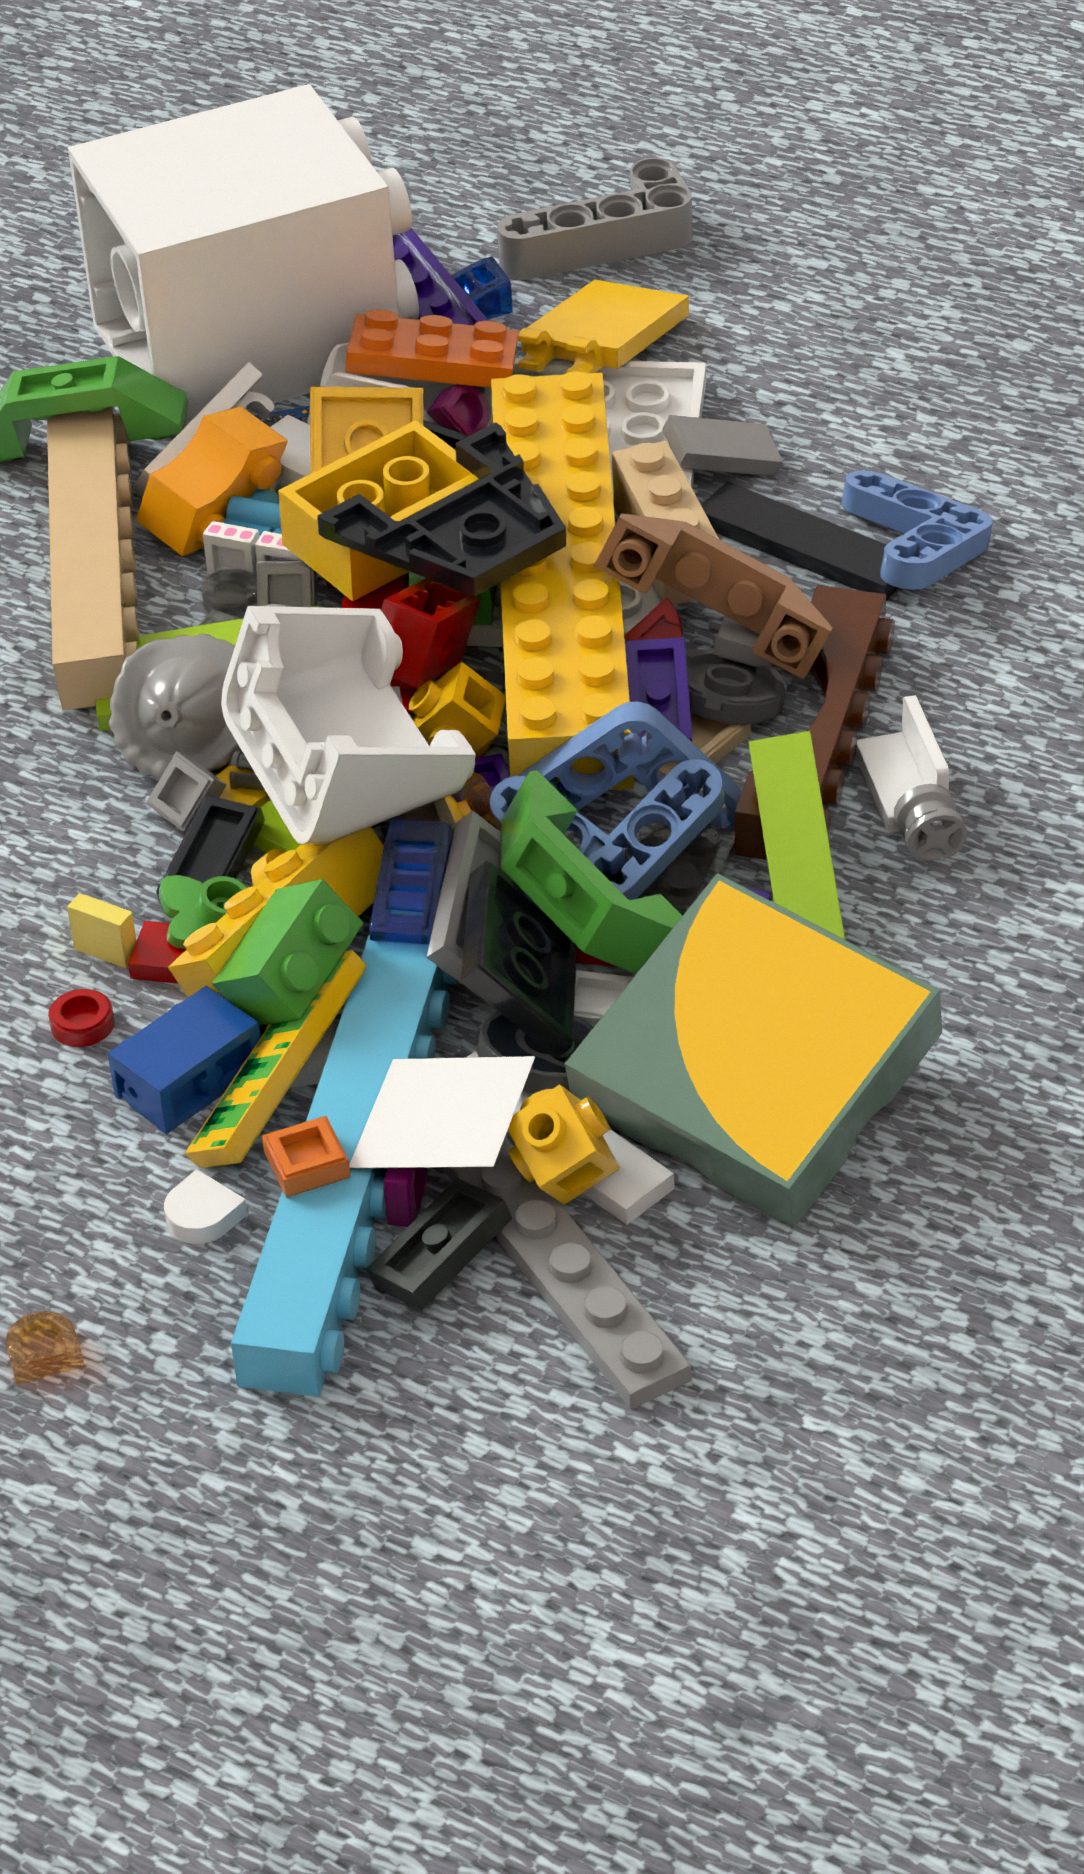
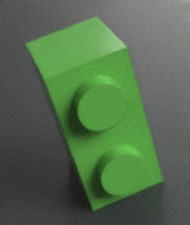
M323 879L278 888L274 891L211 984L229 1002L258 1021L259 1026L299 1020L364 923Z

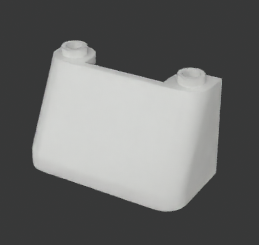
M247 606L223 684L221 702L223 717L282 820L299 844H328L457 793L473 774L476 754L465 737L458 730H440L435 734L429 746L390 686L394 670L401 664L403 648L400 637L394 633L391 624L381 609Z

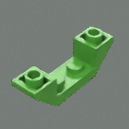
M120 356L14 371L0 390V462H8L15 458L25 457L32 428L31 418L34 420H45L58 414L78 411L99 412L112 406H118L129 441L166 439L172 435L179 434L184 428L189 402L187 395L182 390Z
M538 770L529 771L501 820V869L582 952L637 974L682 918V915L661 894L628 900L564 835L578 810Z

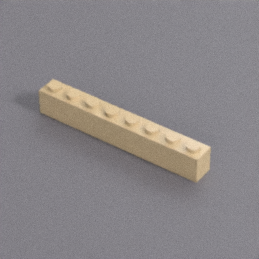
M114 406L99 412L78 411L58 414L47 419L52 665L62 711L95 706L96 699L111 698L115 680L121 673L122 663L126 657L133 655L137 651V641H140L135 608L138 606V596L134 573H136V560L132 540H135L131 512L133 497L129 478L132 475L128 449L130 441L120 413L115 412Z

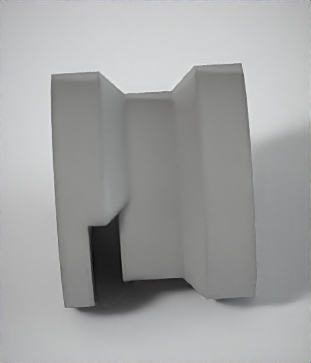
M930 783L919 785L908 790L898 799L894 807V819L901 833L905 835V844L913 858L924 862L950 857L963 847L967 839V828L960 814L956 812V804L946 788Z

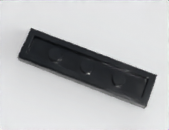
M728 481L701 504L717 534L855 590L886 594V600L899 589L884 582L880 576L884 547L886 546L884 543Z

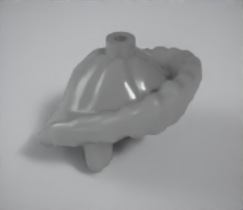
M208 634L176 636L173 639L154 640L138 648L133 655L126 657L121 666V673L117 676L114 683L113 695L110 698L112 715L108 722L110 729L114 733V744L123 752L127 764L137 767L142 775L153 776L159 781L176 751L191 757L211 773L213 770H222L229 765L234 751H242L225 722L221 705L223 684L235 645Z

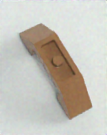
M621 513L594 564L595 568L645 595L656 578L759 634L751 652L803 680L833 628L789 577L685 521Z

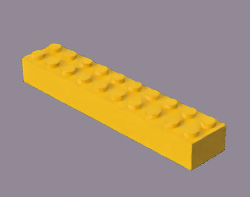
M573 371L564 375L530 377L519 374L508 378L491 379L493 423L497 422L506 432L507 444L514 456L520 454L524 461V471L533 485L539 484L566 527V547L501 582L510 777L519 776L528 767L615 707L630 702L620 580L594 567L615 526L603 373ZM629 729L625 730L624 737L632 732ZM582 757L575 760L571 767L578 773L594 774L600 771L604 764L596 758ZM631 774L609 790L634 789V776Z

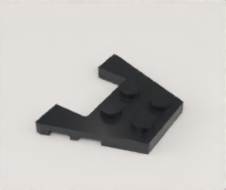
M497 422L455 443L456 462L480 480L405 520H393L361 494H357L317 515L318 533L323 538L474 597L566 547L565 525L539 484L533 485L524 471L523 459L520 454L514 456L507 444L506 432Z

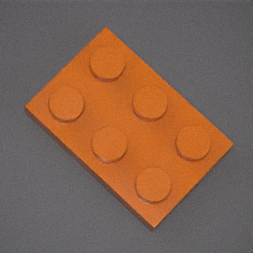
M380 309L370 310L366 314L356 313L347 348L345 373L491 388V379L513 376L518 330L507 329L506 325L495 321H479L474 326L454 324L451 319L439 315H427L421 317L420 320L398 318L396 313Z

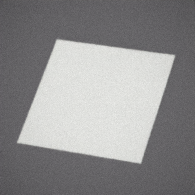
M535 1056L393 1059L349 1164L350 1168L494 1167Z

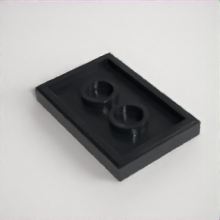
M486 860L470 876L461 981L552 1057L557 1059L573 1045L577 945L513 880L493 863H489Z

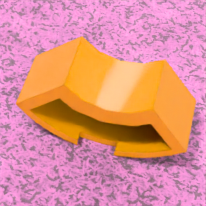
M242 406L204 415L196 434L182 453L167 466L150 473L136 522L181 556L203 548V533L211 522L223 523L227 520V506L232 495L250 498L256 489L265 490L276 482L281 473L282 465L280 460L288 440Z

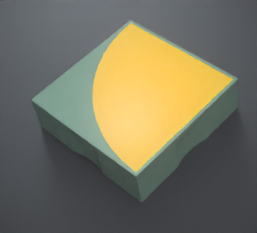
M717 873L566 1061L565 1069L570 1092L580 1100L589 1096L599 1107L610 1127L649 1149L670 1154L687 1162L705 1175L715 1186L794 1228L807 1214L846 1162L850 1150L863 1127L881 1108L891 1102L942 1034L940 989Z

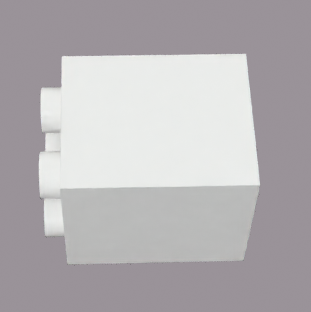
M310 84L68 147L93 325L113 357L120 356L186 393L189 402L184 428L248 362L263 374L251 392L262 393L273 403L308 394L310 393V387H320L323 370L331 351L336 345L349 342L356 313L366 314L370 310L380 309L392 311L398 315V318L418 320L419 302L414 281L405 263L400 259L394 260L393 235L408 232L412 227L411 205L404 182L394 168L381 171L375 170L372 166L367 138L359 121L355 117L337 120Z

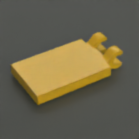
M594 279L519 332L518 342H521L522 352H526V355L518 361V368L541 372L552 359L559 358L575 361L566 373L573 371L596 373L602 367L619 369L689 316V296Z

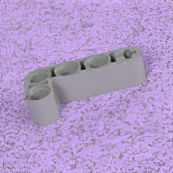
M645 158L637 161L630 168V191L506 216L497 225L500 272L510 279L527 280L684 247L693 238L691 191L672 162L663 158Z

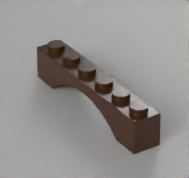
M817 585L811 603L833 628L809 670L817 680L825 702L814 723L807 731L811 733L827 834L829 836L831 810L827 808L828 805L839 806L844 786V770L841 767H852L857 748V731H854V728L864 729L866 726L870 708V693H867V690L877 691L879 688L883 664L882 656H879V654L889 655L891 652L895 621L894 619L886 618V594ZM752 770L747 776L735 809V855L767 860Z

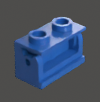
M206 985L183 1002L174 1005L167 1013L135 1035L126 1038L119 1046L107 1053L114 1096L117 1099L123 1097L135 1111L167 1135L224 1094L261 1038L259 1022Z

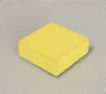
M79 893L67 906L74 950L127 969L137 941L132 911Z

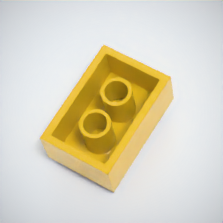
M415 420L278 490L282 545L351 601H355L409 571L323 538L318 533L317 515L357 494H361L393 520L403 521L480 479L456 462L455 449Z

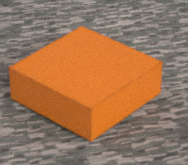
M327 1116L262 1135L264 1153L285 1197L351 1177L349 1160Z

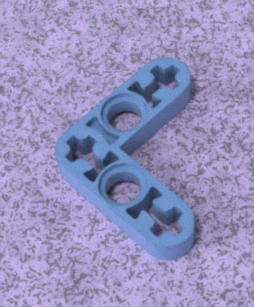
M854 471L845 477L842 507L846 511L904 533L884 547L880 576L884 582L894 587L909 590L929 587L981 555L989 547L993 520L990 515L979 509L874 471Z
M637 701L626 702L615 707L519 775L527 776L529 771L538 770L577 810H580L631 774L651 791L665 777L658 771L663 765L669 762L702 759L713 764L719 770L725 794L724 804L726 805V808L720 810L713 820L699 833L702 836L729 835L735 831V809L741 796V790L738 785L657 709L649 704ZM629 729L632 733L624 737V731ZM645 730V731H646V735L643 736V737H640V736L638 735V733H641L642 731ZM592 757L600 760L604 767L594 774H582L573 770L571 764L579 758ZM703 783L698 788H693L687 784L684 787L686 800L693 794H698L704 798L707 795L706 784ZM680 807L676 811V814L679 816V818L683 820L682 809Z
M702 759L682 761L671 769L609 835L578 812L567 831H574L583 838L579 850L601 873L605 871L610 875H614L622 868L624 883L619 886L612 881L610 882L628 900L637 899L713 820L723 807L725 794L720 772L713 764ZM526 776L506 778L497 784L491 793L489 803L495 825L500 832L501 820L508 809L507 804L513 801ZM703 783L706 784L707 795L704 798L698 794H693L686 800L684 787L687 784L693 788H698ZM680 807L682 809L684 821H681L679 816L676 814V811ZM652 822L663 823L671 829L669 839L656 847L645 846L636 839L640 828ZM623 848H627L632 856L628 862H626Z

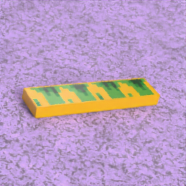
M353 950L344 952L301 1019L268 1025L184 1153L195 1165L208 1168L237 1164L243 1161L365 972L367 965Z

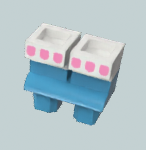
M256 489L250 498L232 495L227 506V520L223 523L212 521L203 533L208 577L255 586L257 583V562L302 561L282 545L279 496L273 491Z

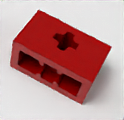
M428 578L384 599L381 611L391 624L394 633L400 637L403 648L401 664L394 670L390 685L399 686L403 689L418 688L425 682L458 665L462 660L481 599Z

